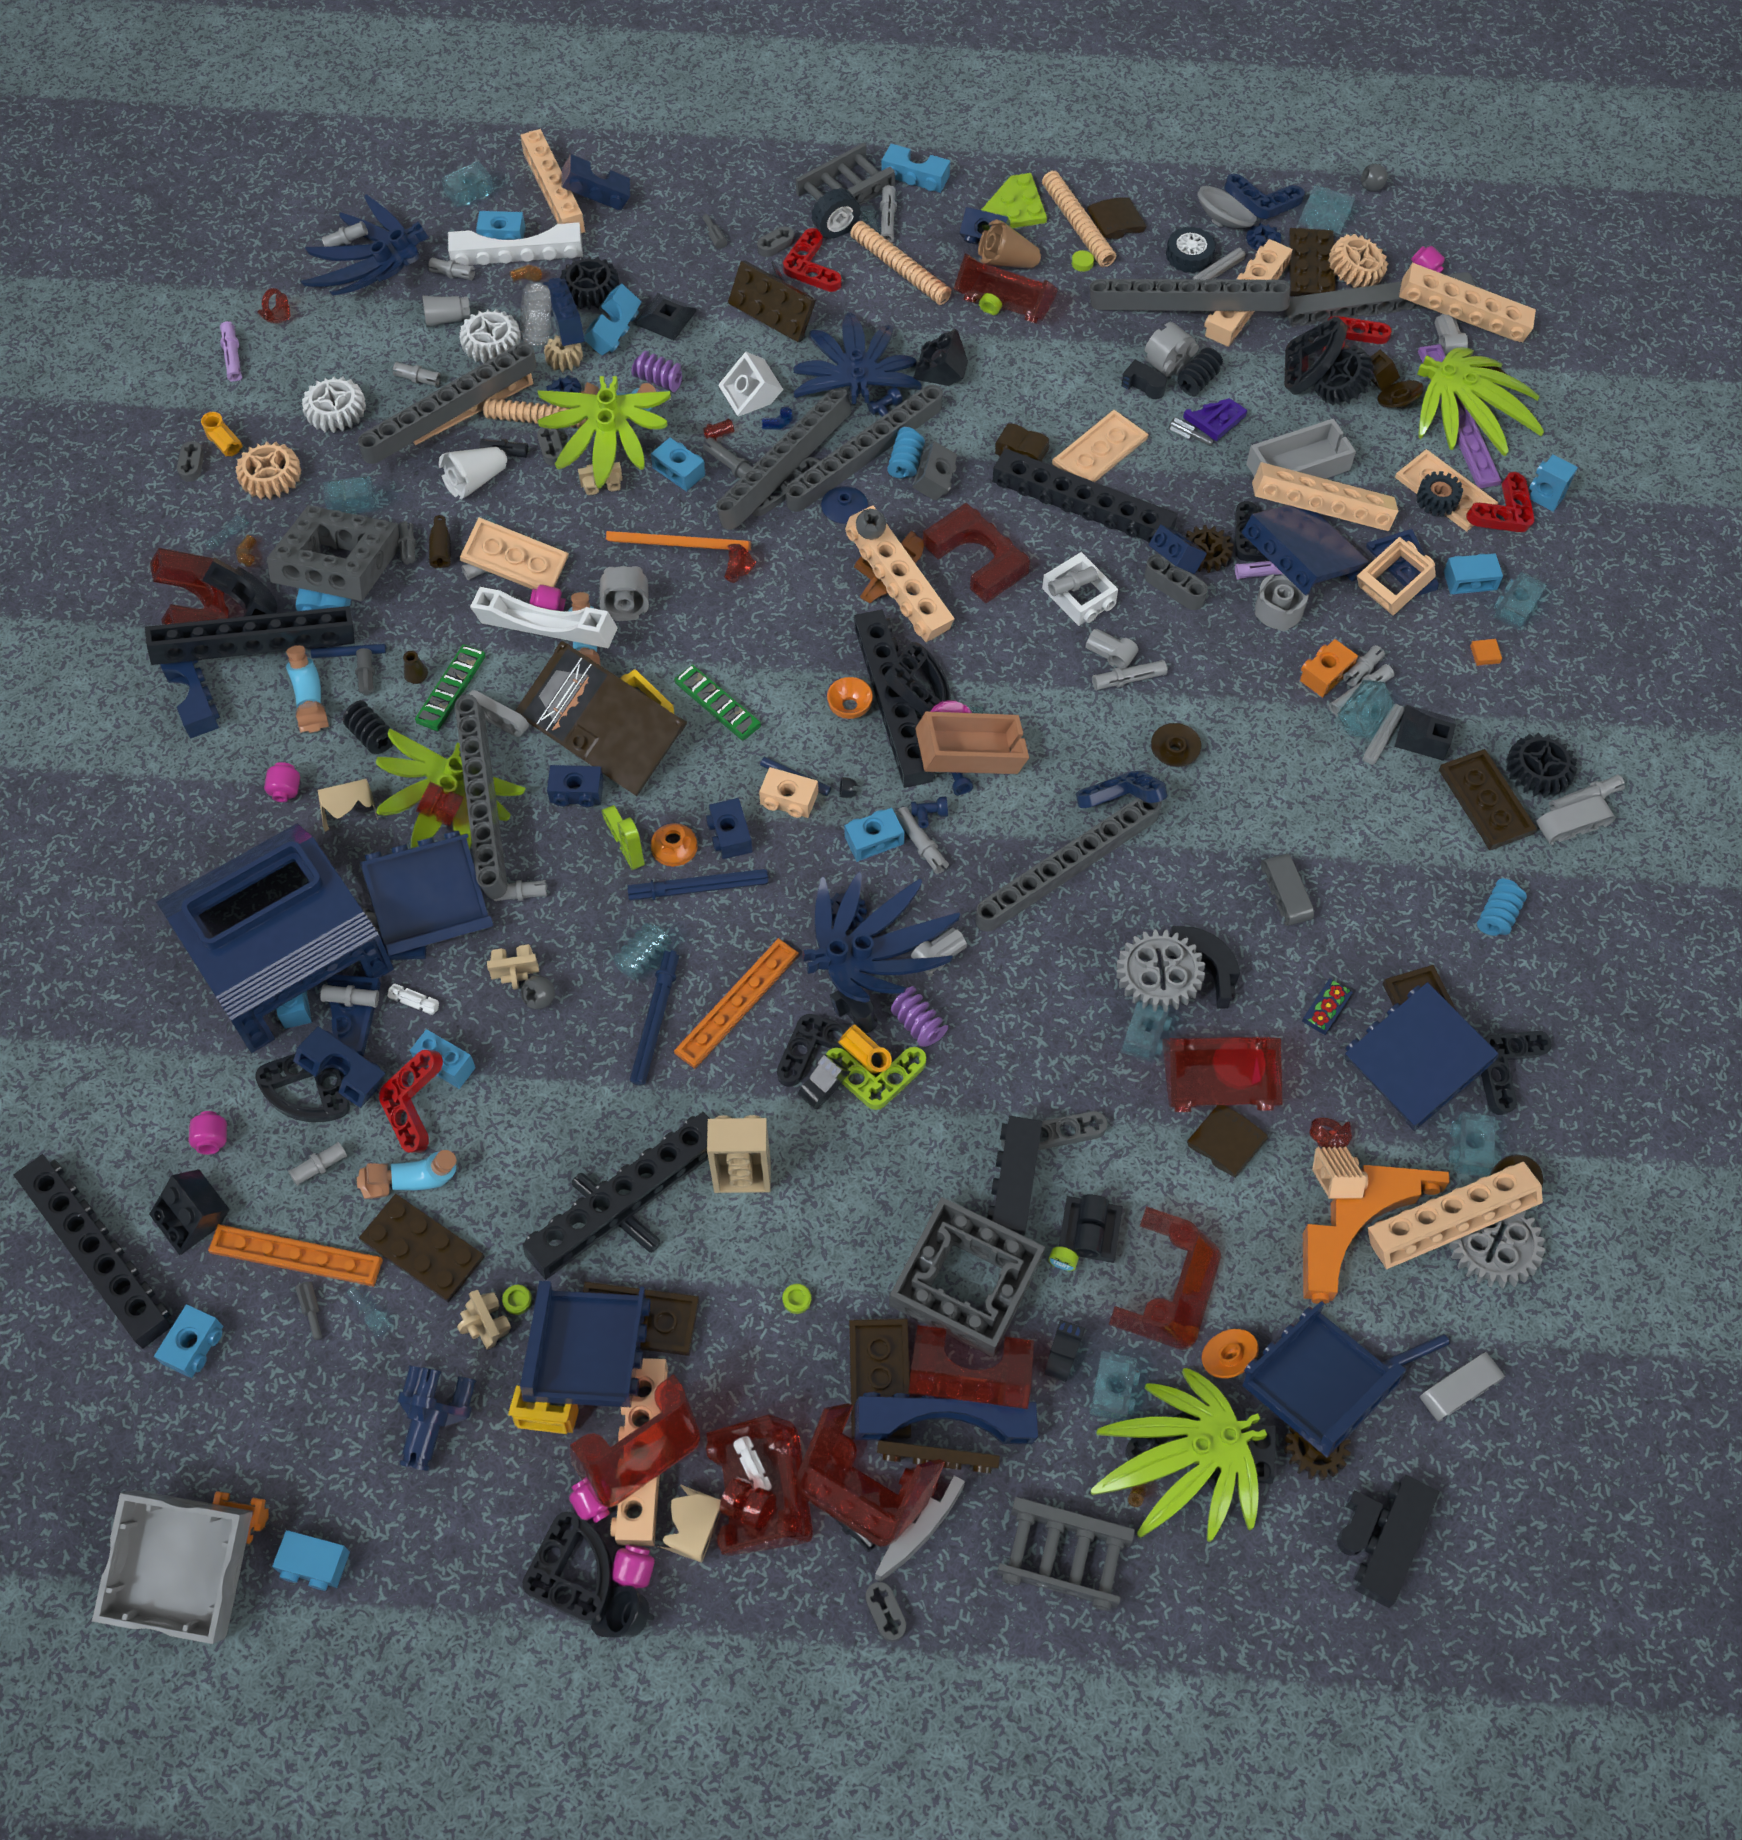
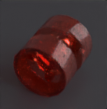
M430 781L416 812L427 817L435 815L436 821L450 827L464 797L452 791L446 794L444 793V787Z
M736 1476L726 1487L719 1509L720 1513L736 1521L742 1518L744 1525L759 1532L769 1522L776 1506L777 1498L774 1493L762 1487L754 1489L753 1483Z

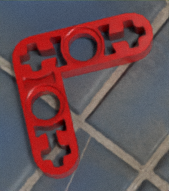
M809 228L804 231L784 259L783 272L786 276L825 291L835 292L841 288V275L834 270L810 262L821 247L823 236L818 229ZM806 251L808 252V254L799 255L798 252ZM810 272L818 274L815 277L807 276V274Z
M1333 316L1339 317L1346 324L1347 332L1345 339L1385 344L1390 339L1392 331L1390 326L1385 323ZM1359 328L1363 330V333H1356L1353 329Z
M1510 472L1502 482L1506 506L1476 502L1466 513L1469 523L1477 527L1526 532L1534 522V514L1525 477L1518 472ZM1514 499L1521 501L1522 505L1517 504ZM1496 514L1501 515L1505 521L1497 518Z
M421 1050L382 1086L379 1092V1100L401 1147L408 1153H422L429 1144L428 1133L411 1098L433 1079L443 1066L442 1055L434 1050ZM412 1072L414 1082L409 1086L407 1082L408 1075ZM403 1111L407 1113V1121L404 1125L401 1123Z

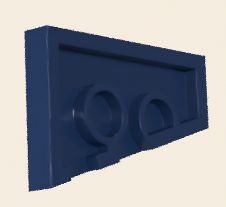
M1413 529L1366 543V548L1377 558L1400 537L1405 542H1412L1418 552L1425 556ZM1402 556L1387 568L1404 587L1421 573ZM1436 578L1430 581L1414 597L1438 590L1439 584Z
M333 975L327 979L329 986L347 987L348 985H353L356 989L379 991L381 985L379 978ZM329 1002L332 1013L333 1034L343 1044L354 1048L359 1055L364 1056L375 1007L354 1004L352 1007L345 1006V1003Z

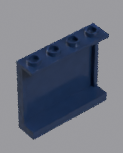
M1290 505L1252 514L1241 532L1305 596L1309 594L1314 584L1342 575H1346L1352 582L1357 580V575L1369 563L1319 513Z
M459 830L443 834L444 840L434 842L433 837L417 841L418 847L408 849L407 844L391 848V854L382 856L381 851L365 855L366 860L360 862L382 942L388 955L493 926L491 916H488L481 888L476 880L475 867L466 839L468 834L460 835Z
M1428 982L1423 987L1418 985L1413 988L1407 995L1409 999L1402 1005L1397 1003L1392 1006L1386 1013L1388 1017L1381 1023L1375 1021L1366 1030L1368 1033L1361 1040L1358 1038L1354 1039L1345 1048L1347 1051L1345 1053V1060L1347 1062L1350 1061L1407 1120L1406 1123L1413 1131L1423 1125L1496 1062L1499 1054Z
M539 1281L520 1384L523 1401L631 1408L633 1396H638L639 1378H635L636 1370L642 1369L643 1351H639L640 1342L645 1343L647 1336V1325L643 1324L644 1316H649L651 1306L650 1298H646L645 1287H640L639 1296L553 1291L551 1281Z
M1320 1301L1314 1308L1310 1306L1306 1308L1299 1318L1300 1321L1296 1325L1291 1323L1283 1331L1281 1339L1277 1343L1272 1341L1263 1351L1264 1356L1259 1360L1253 1359L1244 1370L1246 1377L1242 1386L1324 1456L1328 1457L1400 1384L1406 1369L1398 1362L1389 1369L1321 1314L1325 1303Z

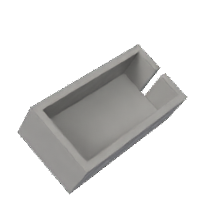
M1333 418L1251 445L1246 465L1254 477L1260 463L1263 462L1326 479L1350 471L1356 451L1348 439L1343 437L1344 433Z

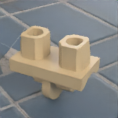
M620 462L614 463L610 476L605 482L610 491L620 490L621 481L623 480ZM593 464L587 465L586 468L578 469L581 487H584L586 494H597L599 489L594 479Z
M529 944L518 946L516 948L517 957L507 958L505 949L492 950L491 960L487 961L491 980L501 978L502 984L512 982L513 990L519 989V981L528 980V974L539 972L536 955L533 954Z
M475 1290L469 1293L471 1299L465 1305L467 1310L460 1313L463 1321L458 1324L457 1328L461 1334L470 1333L472 1339L480 1336L488 1350L496 1345L498 1339L509 1333L511 1325L505 1316L492 1319L490 1313L497 1311L499 1308L498 1299L494 1292L480 1295L479 1291Z

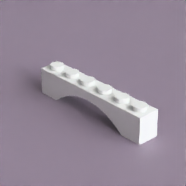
M580 223L557 224L539 235L517 240L492 239L478 235L470 230L448 232L450 260H455L456 263L463 265H487L489 263L530 262L532 260L583 257Z
M484 587L479 588L470 606L483 624L609 648L618 629L608 611L588 607L572 612L548 610L520 601L502 591Z

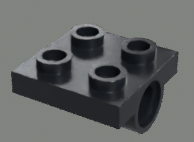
M1087 1194L1081 1198L1067 1196L1058 1247L1068 1248L1074 1251L1078 1257L1114 1263L1123 1206L1109 1204L1108 1199L1099 1195Z

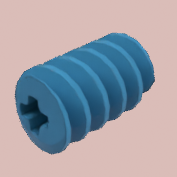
M910 427L899 429L887 467L889 475L899 479L916 475L923 446L925 445V439L916 430Z
M1504 878L1499 879L1477 922L1479 930L1491 936L1510 934L1511 926L1515 924V918L1518 917L1519 910L1522 909L1523 902L1527 898L1524 890L1519 888L1514 881Z

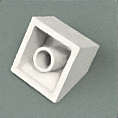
M748 352L742 355L719 383L720 389L737 416L771 405L783 391L765 359Z

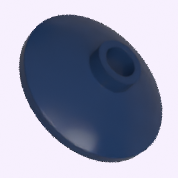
M841 486L828 491L824 495L821 508L828 519L836 523L847 524L850 516L868 508V501L860 490Z

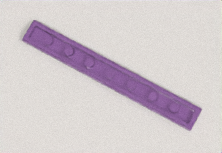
M1441 344L1419 347L1418 350L1422 362H1424L1426 355L1439 362H1443L1446 356ZM1454 394L1459 413L1457 442L1478 488L1500 485L1501 478L1475 420L1459 397Z

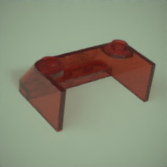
M968 254L964 255L953 288L964 295L963 300L976 303V300L980 301L986 293L993 294L1000 299L1003 309L1025 315L1024 320L1037 324L1038 320L1043 321L1058 291V288L1047 280H1044L1042 283L978 262Z
M1146 1206L1139 1227L1169 1236L1174 1246L1188 1251L1172 1302L1162 1298L1149 1301L1143 1315L1115 1306L1108 1325L1180 1350H1186L1191 1348L1197 1340L1220 1263L1221 1251L1192 1222Z
M846 1403L826 1407L823 1409L795 1481L797 1492L801 1497L875 1545L887 1546L893 1544L928 1505L945 1461L937 1459L918 1464L911 1481L906 1482L901 1487L899 1494H896L853 1467L857 1456V1448L854 1441L843 1434L853 1405Z

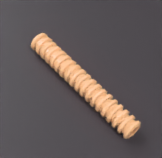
M1057 171L1048 172L1043 177L1042 184L1049 195L1058 205L1071 226H1073V229L1082 239L1090 253H1092L1099 266L1107 267L1111 265L1116 259V253L1103 237L1102 233H1100Z
M858 221L851 230V237L881 261H884L885 264L893 268L894 271L898 272L899 275L907 279L908 282L916 286L917 289L921 290L933 301H936L938 305L947 302L951 295L950 287L942 283L941 280L937 279L925 268H922L921 265L917 264L916 261L908 257L907 254L903 253V251L899 250L887 239H884L883 236L873 228H870L864 221Z
M488 398L484 402L483 411L486 419L492 417L494 420L497 418L504 420L506 418L507 421L512 419L514 422L520 420L523 423L525 421L528 423L534 421L535 424H538V419L568 410L569 408L555 407L552 404L550 406L547 404L541 406L540 403L534 405L533 402L527 404L524 401L520 404L519 401L513 403L512 400L506 402L505 399L500 401L494 399L492 401L491 398ZM585 418L581 422L573 426H570V428H574V426L580 428L587 421L588 418Z

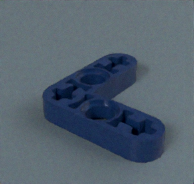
M1239 174L1228 175L1224 186L1225 190L1261 219L1271 218L1299 206L1305 194L1301 187L1290 185L1264 195Z
M1131 771L1084 788L1075 794L1080 808H1090L1128 793L1147 803L1160 802L1168 797L1165 783L1143 771Z

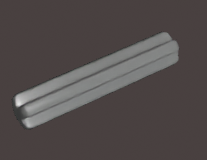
M1241 248L1235 249L1193 276V279L1216 278L1244 260L1245 251H1242Z
M1398 704L1391 706L1364 754L1363 760L1371 765L1376 763L1403 715V706Z

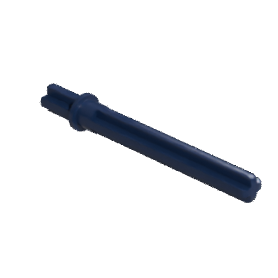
M766 869L660 882H653L651 880V883L627 885L629 901L653 898L654 901L656 897L765 885L768 883V873Z
M664 951L660 969L655 973L657 980L630 1076V1081L634 1085L643 1086L646 1083L672 982L676 981L675 970L679 955L675 951Z

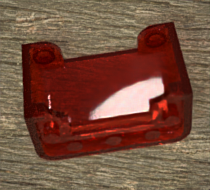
M1208 1037L1163 1039L1169 1107H1174L1175 1112H1191V1107L1197 1105L1251 1104L1257 1105V1110L1271 1111L1274 1110V1105H1282L1281 1038Z
M674 1374L661 1382L654 1392V1400L661 1413L612 1447H609L605 1439L595 1433L584 1435L570 1445L571 1464L600 1505L604 1507L618 1505L698 1447L700 1431L683 1386Z
M768 1414L706 1433L707 1456L715 1464L722 1466L729 1524L722 1526L717 1536L721 1555L734 1556L810 1542L813 1536V1528L800 1439L794 1424ZM741 1437H750L754 1446L751 1449L752 1451L756 1450L766 1472L763 1475L764 1477L768 1476L771 1482L772 1489L765 1494H755L751 1485L754 1482L753 1480L749 1481L739 1459L742 1456L741 1454L737 1455L734 1448V1442Z

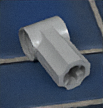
M1443 313L1436 317L1434 324L1439 335V344H1441L1445 355L1455 348L1468 347L1467 335L1464 332H1460L1456 318Z
M1094 629L1086 642L1087 649L1107 658L1111 666L1115 665L1120 669L1127 668L1139 651L1138 646L1128 638L1118 640L1099 629Z
M951 928L931 943L929 941L921 943L912 952L911 957L916 959L955 956L967 948V943L958 929ZM945 964L924 972L929 977L933 976V972L937 969L940 971Z

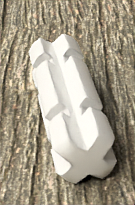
M393 984L388 989L387 996L392 1000H400V1003L418 1010L422 1008L423 1012L434 1015L438 1010L439 1001L431 997L426 999V995L408 988L404 990V987L398 984Z
M744 1436L734 1442V1448L737 1455L741 1454L742 1456L739 1459L749 1481L753 1480L754 1482L751 1485L755 1494L762 1495L772 1489V1485L768 1476L764 1477L763 1475L766 1472L756 1450L752 1451L751 1449L754 1446L750 1437Z

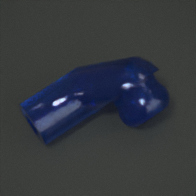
M782 407L778 417L762 418V430L783 429L793 419L792 409L790 407Z

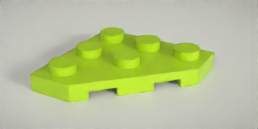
M1031 173L1010 176L981 209L982 211L1007 216L1011 221L1009 225L1011 228L1047 222V216ZM983 225V232L984 230L988 231L990 229V226Z

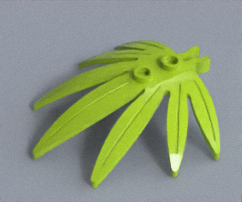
M1458 347L1451 350L1445 356L1443 362L1435 361L1432 357L1426 355L1417 373L1419 376L1431 379L1420 413L1418 432L1420 439L1423 438L1434 418L1441 396L1444 431L1449 449H1454L1459 427L1458 406L1454 394L1459 397L1467 411L1503 456H1506L1508 453L1505 436L1497 419L1481 399L1517 420L1539 436L1543 435L1544 430L1533 414L1515 396L1497 384L1526 394L1538 401L1539 395L1524 383L1507 374L1492 369L1480 368L1487 366L1501 368L1503 365L1501 362L1488 357L1471 356L1474 350L1466 347Z
M600 376L601 388L597 395L538 390V396L544 401L555 406L572 408L538 419L540 427L549 429L566 428L588 418L568 441L557 458L555 467L562 469L577 460L589 445L596 431L593 447V474L597 488H602L612 471L617 448L616 432H619L622 445L631 462L640 470L644 469L645 461L642 447L626 419L629 418L637 425L647 429L666 428L668 425L667 420L643 409L656 407L666 402L671 397L670 391L617 395V376H613V381L610 383L609 388H607L604 376Z
M389 729L388 737L403 754L413 760L377 757V766L400 777L417 778L425 776L427 778L389 797L377 807L376 813L378 815H393L403 812L416 805L429 793L431 795L423 805L413 828L411 848L418 847L417 841L434 837L437 834L452 803L454 804L452 816L453 830H459L460 835L468 834L466 839L470 850L472 840L459 742H457L453 754L446 759L408 737ZM493 777L495 795L517 796L522 795L526 789L525 787ZM496 800L499 820L508 821L511 814Z
M1188 1368L1182 1370L1187 1383L1207 1405L1192 1395L1169 1386L1147 1383L1144 1387L1159 1399L1183 1412L1198 1417L1200 1421L1177 1417H1143L1116 1422L1097 1429L1096 1434L1102 1436L1155 1438L1187 1435L1188 1437L1162 1444L1127 1461L1098 1482L1091 1489L1092 1495L1139 1486L1173 1474L1194 1463L1199 1464L1179 1479L1158 1501L1138 1530L1137 1537L1141 1538L1176 1514L1196 1495L1218 1467L1221 1469V1473L1211 1499L1207 1525V1541L1211 1542L1225 1519L1234 1491L1236 1473L1238 1474V1493L1244 1520L1248 1530L1254 1528L1258 1509V1479L1254 1460L1247 1442L1265 1439L1267 1433L1265 1429L1260 1432L1251 1430L1242 1433L1248 1430L1251 1424L1258 1423L1260 1420L1258 1413L1250 1416L1247 1421H1237L1224 1395L1204 1376Z

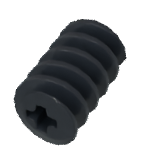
M1203 348L1178 374L1177 380L1180 388L1191 397L1197 396L1215 375L1220 372V366L1223 364L1221 355L1213 348Z
M356 701L346 709L342 719L343 724L367 747L370 753L381 754L394 745L388 737V731L391 728L385 724L383 719L379 718L378 714L365 701Z

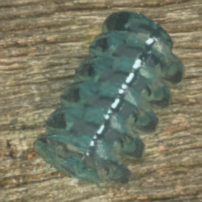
M645 923L642 926V930H638L635 933V938H630L628 945H624L620 949L621 953H616L613 956L614 962L621 972L636 981L634 972L640 975L644 973L640 965L642 964L649 968L651 963L648 957L656 960L658 955L655 950L663 953L665 948L662 942L671 945L672 940L660 927Z

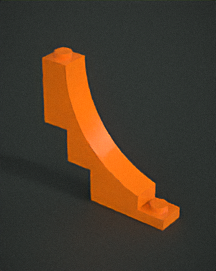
M1363 1165L1361 1170L1368 1175V1187L1364 1189L1363 1198L1333 1199L1331 1202V1226L1307 1224L1303 1232V1298L1311 1299V1302L1318 1304L1320 1301L1325 1304L1333 1301L1338 1293V1277L1341 1263L1354 1237L1365 1226L1381 1215L1403 1206L1415 1204L1421 1196V1190L1428 1195H1436L1443 1192L1449 1184V1172Z

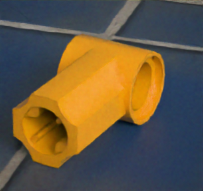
M208 412L203 415L201 424L207 438L214 442L226 457H232L239 453L243 447L242 443L223 422L221 415L217 412Z
M855 1024L838 1041L870 1073L875 1074L886 1071L891 1065L892 1058L889 1051L879 1047ZM874 1053L881 1057L882 1062L879 1068L875 1067L871 1062V1057Z

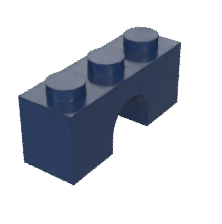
M570 154L562 168V188L617 210H622L630 197L629 177L610 170L606 178L601 179L592 172L591 162Z
M319 1026L297 1047L293 1062L315 1077L326 1068H336L342 1071L345 1077L342 1080L338 1093L359 1108H362L379 1089L385 1076V1072L377 1064L369 1062L359 1055L354 1048L346 1046L334 1034L323 1030Z

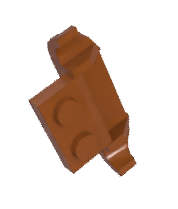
M911 531L901 542V545L916 564L922 556L924 542L916 533ZM861 556L855 563L854 568L871 581L860 598L871 603L878 597L888 595V592L881 579L875 576L869 562Z

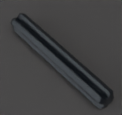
M584 1173L577 1174L572 1180L573 1187L585 1197L594 1192L597 1186ZM605 1206L597 1207L602 1212L608 1209ZM631 1216L619 1225L620 1228L648 1252L652 1253L659 1247L660 1239L634 1216Z

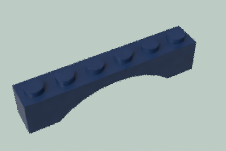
M869 1392L859 1396L855 1403V1440L885 1441L896 1431L910 1424L929 1419H951L977 1426L991 1434L1002 1444H1033L1038 1438L1036 1402H1027L1025 1397H1013L1009 1399L1010 1401H998V1397L984 1396L980 1400H969V1397L965 1395L952 1396L951 1399H940V1396L936 1394L923 1395L922 1398H910V1395L905 1393L894 1394L892 1397H881L879 1393Z

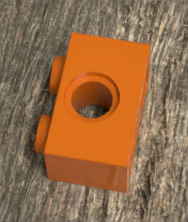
M1334 639L1328 646L1324 644L1313 660L1308 659L1303 664L1300 681L1323 698L1343 679V675L1356 664L1358 655Z

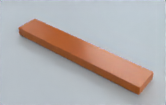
M606 531V540L610 542L737 551L751 550V542L743 540Z
M778 938L674 1050V1054L696 1069L799 957V952Z
M220 1224L216 1228L208 1250L211 1254L373 1287L375 1286L383 1261L382 1257Z

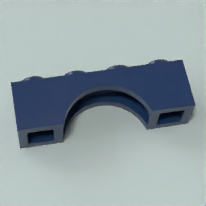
M552 278L548 282H543L547 307L551 317L554 316L562 346L585 342L581 318L565 278Z
M198 660L160 664L168 683H182L190 687L185 700L177 706L183 726L190 739L218 729L219 726L216 719H219L220 715L215 704L210 705L209 703L213 697L208 686H202L201 682L206 680L201 668H195L194 664L198 663Z

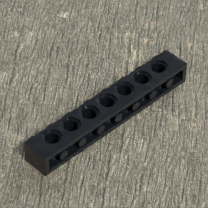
M1006 448L993 467L992 482L996 483L999 487L1015 490L1020 495L1036 498L1043 504L1054 505L1064 512L1075 513L1082 516L1085 520L1096 521L1109 529H1117L1130 537H1138L1150 543L1160 524L1173 530L1176 525L1178 513Z
M350 606L145 627L146 644L151 665L287 651L293 646H303L305 649L355 644Z
M883 609L854 615V629L903 787L907 788L933 782L935 772H925L915 729L921 720V716L917 717L916 710L886 683L884 677L885 673L898 658V643L896 637H891L892 625L890 618H885Z
M704 1111L696 1117L691 1116L676 1132L666 1134L661 1143L654 1148H648L643 1151L639 1159L631 1165L626 1164L621 1167L616 1176L609 1181L605 1180L599 1183L594 1192L585 1198L581 1197L576 1200L568 1211L554 1216L545 1228L540 1231H534L525 1239L523 1243L524 1255L545 1280L708 1160L707 1136L708 1119L710 1118ZM688 1141L696 1142L695 1145L691 1146L686 1145L685 1143ZM666 1157L674 1158L671 1162H666L663 1159ZM644 1173H650L653 1175L650 1178L641 1177V1175ZM621 1190L631 1191L626 1195H621L618 1193ZM605 1206L608 1208L603 1212L595 1210L597 1207ZM576 1223L585 1224V1226L580 1229L572 1227ZM553 1240L562 1241V1243L557 1246H552L549 1244Z
M43 1154L13 1174V1176L132 1339L142 1349L172 1327L167 1320L171 1316L170 1312L162 1302L156 1305L152 1299L156 1294L146 1281L143 1283L138 1281L136 1276L140 1272L130 1260L125 1263L121 1258V1255L125 1253L115 1239L111 1242L107 1239L105 1235L109 1233V1230L100 1219L94 1221L90 1216L94 1213V1210L85 1199L79 1201L75 1196L80 1191L70 1179L64 1181L61 1177L65 1171L55 1159L50 1162ZM54 1184L52 1189L46 1191L48 1186ZM69 1204L66 1210L60 1212L64 1205ZM84 1224V1227L80 1231L75 1232L76 1228L79 1225ZM100 1244L96 1251L90 1253L93 1246ZM115 1265L111 1272L105 1274L109 1266ZM130 1285V1289L125 1294L120 1295L121 1290L125 1286ZM146 1306L145 1311L141 1315L136 1316L137 1310Z

